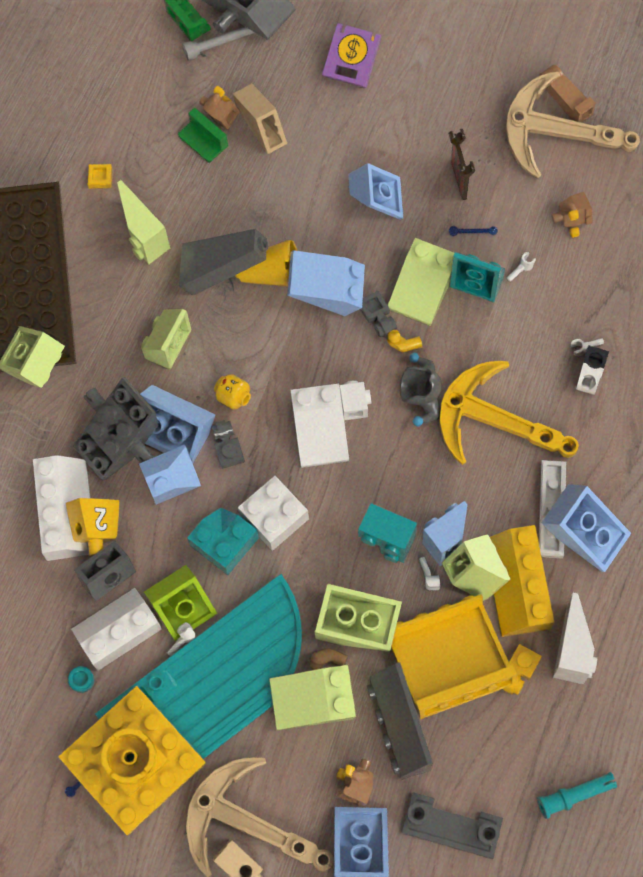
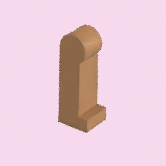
M552 65L539 74L541 76L559 72L560 77L554 80L546 88V91L573 121L582 123L593 115L596 102L591 97L587 98L564 76L562 70L557 65Z

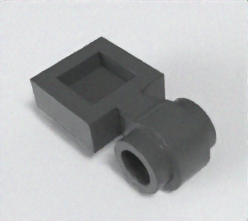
M379 291L363 298L360 310L368 323L377 320V323L374 324V329L379 337H387L390 331L397 329L394 319L391 316H386L390 313V308Z
M225 420L216 422V425L212 426L215 440H221L220 443L214 444L221 468L224 469L244 463L245 460L238 437L230 439V436L234 435L231 422H225Z

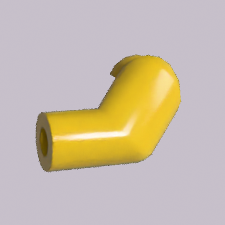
M392 330L388 333V344L400 352L422 348L420 336L406 340L397 330Z

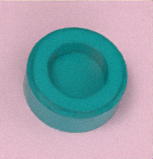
M75 667L68 675V683L75 692L85 693L94 685V675L87 667Z

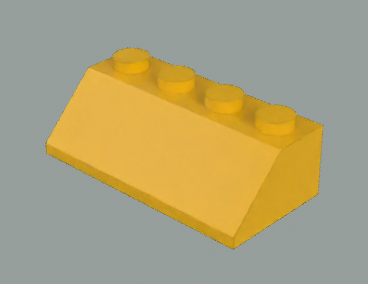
M535 525L511 528L489 537L495 545L496 551L510 577V580L494 593L501 637L551 630L555 622Z

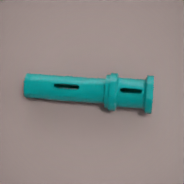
M609 772L572 788L557 789L556 793L546 797L539 796L537 797V803L543 817L548 819L551 817V814L561 810H571L573 804L611 789H616L617 783L616 781H611L615 778Z

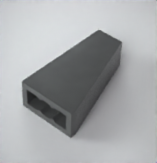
M251 229L182 243L179 287L190 295H196L265 261L266 251L268 250L267 238L258 230Z

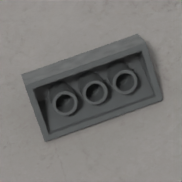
M399 662L370 676L371 684L367 685L370 699H376L379 708L375 710L378 724H384L386 734L382 735L386 749H392L394 759L390 760L394 774H400L401 780L431 771L433 762L401 663Z

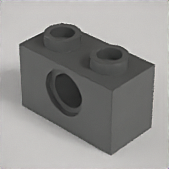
M113 541L74 569L82 586L95 601L136 573L129 556L116 541Z

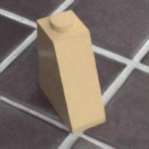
M253 84L233 93L237 108L240 110L239 113L267 154L287 144L276 108Z

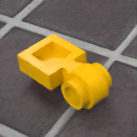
M519 644L509 661L510 666L513 665L517 673V683L503 690L511 695L513 693L519 695L525 683L521 678L531 679L542 656Z

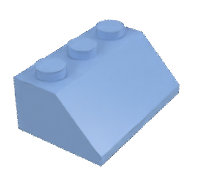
M154 385L149 386L140 395L156 412L158 426L145 444L163 453L185 445L193 464L209 436L215 414Z

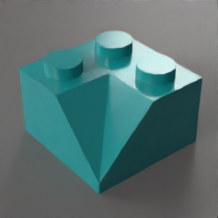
M370 503L358 529V537L367 545H378L385 559L394 563L398 561L404 563L416 537L417 523Z
M219 508L202 519L187 537L190 547L226 575L230 574L259 539L258 530L239 515L223 508Z

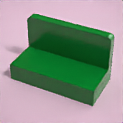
M194 107L188 113L190 123L178 133V136L205 161L210 163L228 147L227 135Z

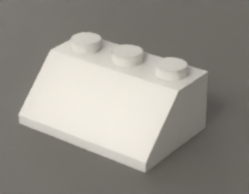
M134 588L71 630L94 667L99 671L162 628L136 588Z

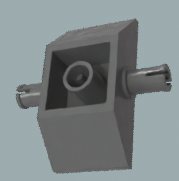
M203 0L222 12V15L213 22V26L218 32L224 33L233 21H237L266 40H269L295 12V7L289 0Z
M125 377L121 378L106 401L96 388L86 392L84 399L92 406L96 414L73 447L102 481L109 478L133 460L134 457L140 463L155 457L144 444L158 426L156 412Z

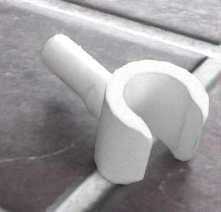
M529 252L524 253L520 264L507 277V280L511 282L523 270H531L536 258L531 262H527L526 259L529 256Z
M601 338L584 343L581 339H575L571 342V347H582L580 350L574 351V355L579 357L585 353L588 345L593 347L602 345L604 340Z
M425 557L420 558L419 560L425 575L426 589L429 591L439 590V575L431 576V571Z
M187 622L178 628L177 632L181 637L167 652L168 655H174L185 642L189 643L195 639V632Z

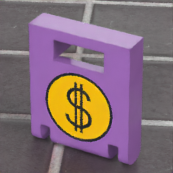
M337 23L322 75L330 79L367 88L381 35L376 34L374 41H371L372 32L347 25L344 33H341L343 24ZM338 66L358 71L356 79L337 74Z

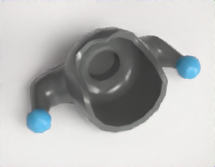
M414 352L410 354L409 360L412 363H417L420 367H407L404 370L400 382V396L402 401L423 407L425 414L422 417L415 416L412 420L413 424L419 427L423 423H430L439 419L440 409L437 398L441 393L442 383L439 375L435 372L433 361L419 357Z

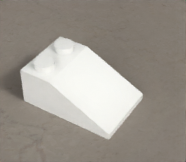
M339 383L291 390L301 468L349 461Z
M572 593L566 607L553 678L584 684L586 679L591 678L592 673L595 672L597 658L593 657L594 646L578 593Z

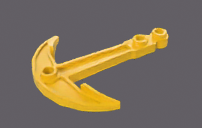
M489 361L462 372L450 384L444 394L440 411L439 425L449 452L462 465L466 463L461 445V429L459 428L462 416L525 438L530 443L551 452L558 451L560 455L566 458L573 457L578 450V441L574 437H564L560 431L540 423H532L472 395L479 383L480 385L485 384L492 376L508 368V361ZM456 399L459 401V404L453 405L450 401ZM546 436L549 438V441L542 442L540 438ZM568 445L572 451L566 452L563 447Z

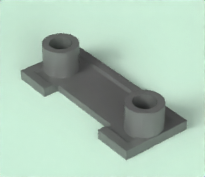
M412 793L402 831L403 834L486 858H494L497 842L500 837L502 817L480 812L479 820L432 808L435 798ZM416 811L422 814L419 819L414 817ZM489 831L492 837L487 839L484 833Z

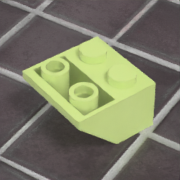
M488 534L464 541L442 562L452 585L473 596L482 595L483 601L491 597L510 580L507 569L503 565L496 547L491 542Z

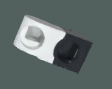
M588 345L576 390L595 395L609 351Z

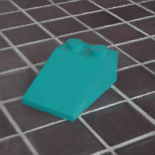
M455 252L450 287L495 302L504 279L505 268L495 262L488 263L480 260L472 254L465 255Z

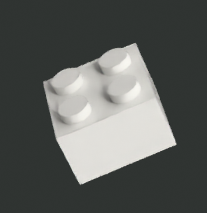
M276 476L271 478L238 507L240 517L258 530L259 537L272 551L309 520L308 510Z

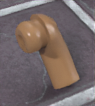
M325 648L311 655L309 665L313 670L322 669L323 664L329 662L343 666L347 661L348 655Z

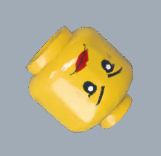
M233 374L222 376L215 384L216 400L230 409H239L250 401L249 384Z

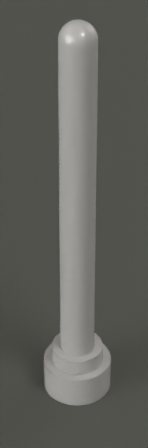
M242 27L200 43L189 41L183 43L182 47L187 60L190 61L196 59L197 55H200V52L255 32L247 27Z

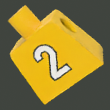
M77 498L66 503L73 540L75 542L88 543L89 556L92 557L104 549L103 543L117 538L119 500Z

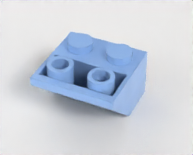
M465 501L459 505L457 503L452 504L445 510V515L439 519L437 517L431 519L424 526L422 544L439 566H442V562L462 544L467 512V503Z

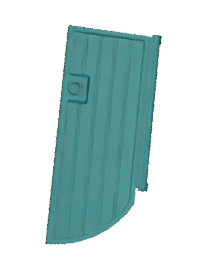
M282 574L95 713L97 718H102L131 690L138 686L201 758L204 759L271 708L273 702L269 679L295 674L302 642L299 608L294 594ZM129 754L126 758L129 762H132L135 756L134 754Z

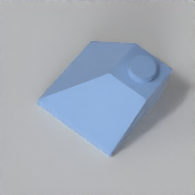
M369 163L348 174L351 196L367 207L399 220L403 219L399 176Z
M185 445L139 463L156 505L201 486Z

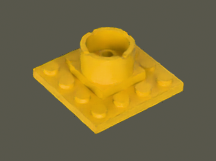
M138 686L131 690L58 756L127 836L206 764ZM129 754H134L135 756L132 762L126 761V757Z

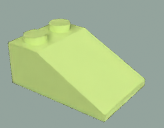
M120 180L117 184L131 236L129 241L134 247L132 251L139 260L144 259L149 265L170 249L166 229L123 181Z
M415 238L388 304L390 310L431 326L451 282L454 252Z
M327 584L315 630V638L338 645L390 652L402 602Z
M348 665L322 668L269 679L276 730L352 720L356 717Z

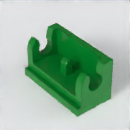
M164 0L166 12L190 41H194L211 30L210 25L207 23L208 21L201 17L188 0Z

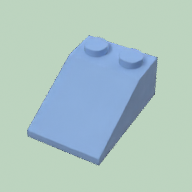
M293 250L290 256L287 296L342 316H347L362 308L365 265L345 257Z
M568 484L541 522L559 541L601 572L607 570L631 535V532L589 487L584 485Z
M335 807L333 877H389L387 808Z

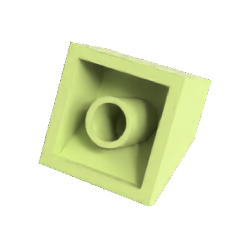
M184 309L163 310L160 317L157 316L152 325L153 330L150 336L144 338L141 346L145 359L165 368H172L191 332L188 314Z
M19 326L0 360V370L30 385L42 388L48 381L55 363L61 358V352L65 346L44 332Z

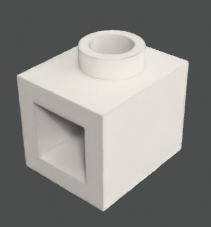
M348 381L344 385H340L344 420L368 417L367 404H371L370 390H365L364 382Z

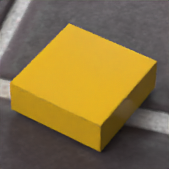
M89 164L88 188H111L112 165Z

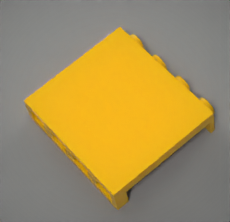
M482 595L467 596L459 603L443 605L437 611L429 614H418L414 619L407 622H397L391 649L397 663H401L420 720L517 683V673L514 666H510L483 606Z

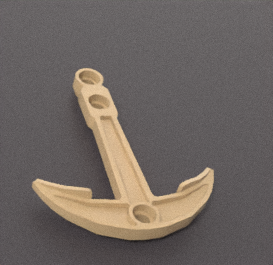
M559 72L541 75L524 86L512 102L506 118V135L512 154L519 165L537 179L542 174L535 163L531 145L527 146L528 132L587 141L597 146L612 149L621 147L627 152L634 151L640 143L639 135L633 131L624 133L622 129L603 125L593 126L534 112L532 107L535 99L538 100L544 90L560 77ZM519 114L523 119L517 120L515 115ZM605 133H611L612 138H607L605 136ZM627 137H633L635 142L630 143Z
M265 758L238 759L214 770L199 785L192 797L186 823L187 838L193 859L206 877L212 875L208 862V838L206 837L212 819L280 848L284 854L306 865L312 863L318 871H327L333 865L334 858L330 851L326 849L318 850L316 844L292 832L286 833L223 798L224 793L233 781L237 783L250 771L266 764ZM203 796H207L210 799L209 804L206 806L200 804V799ZM297 843L304 845L302 853L295 852L294 846ZM326 855L328 863L325 865L319 864L318 857Z

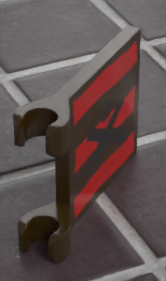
M460 129V132L457 134H453V131H450L448 134L452 143L451 164L462 200H467L469 177L475 172L473 161H470V164L467 166L465 164L460 144L466 137L464 130Z

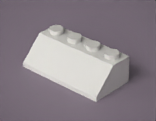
M58 455L33 459L42 554L47 561L89 555L88 543H80L73 540L66 508L67 502L77 498H90L86 461L84 459Z

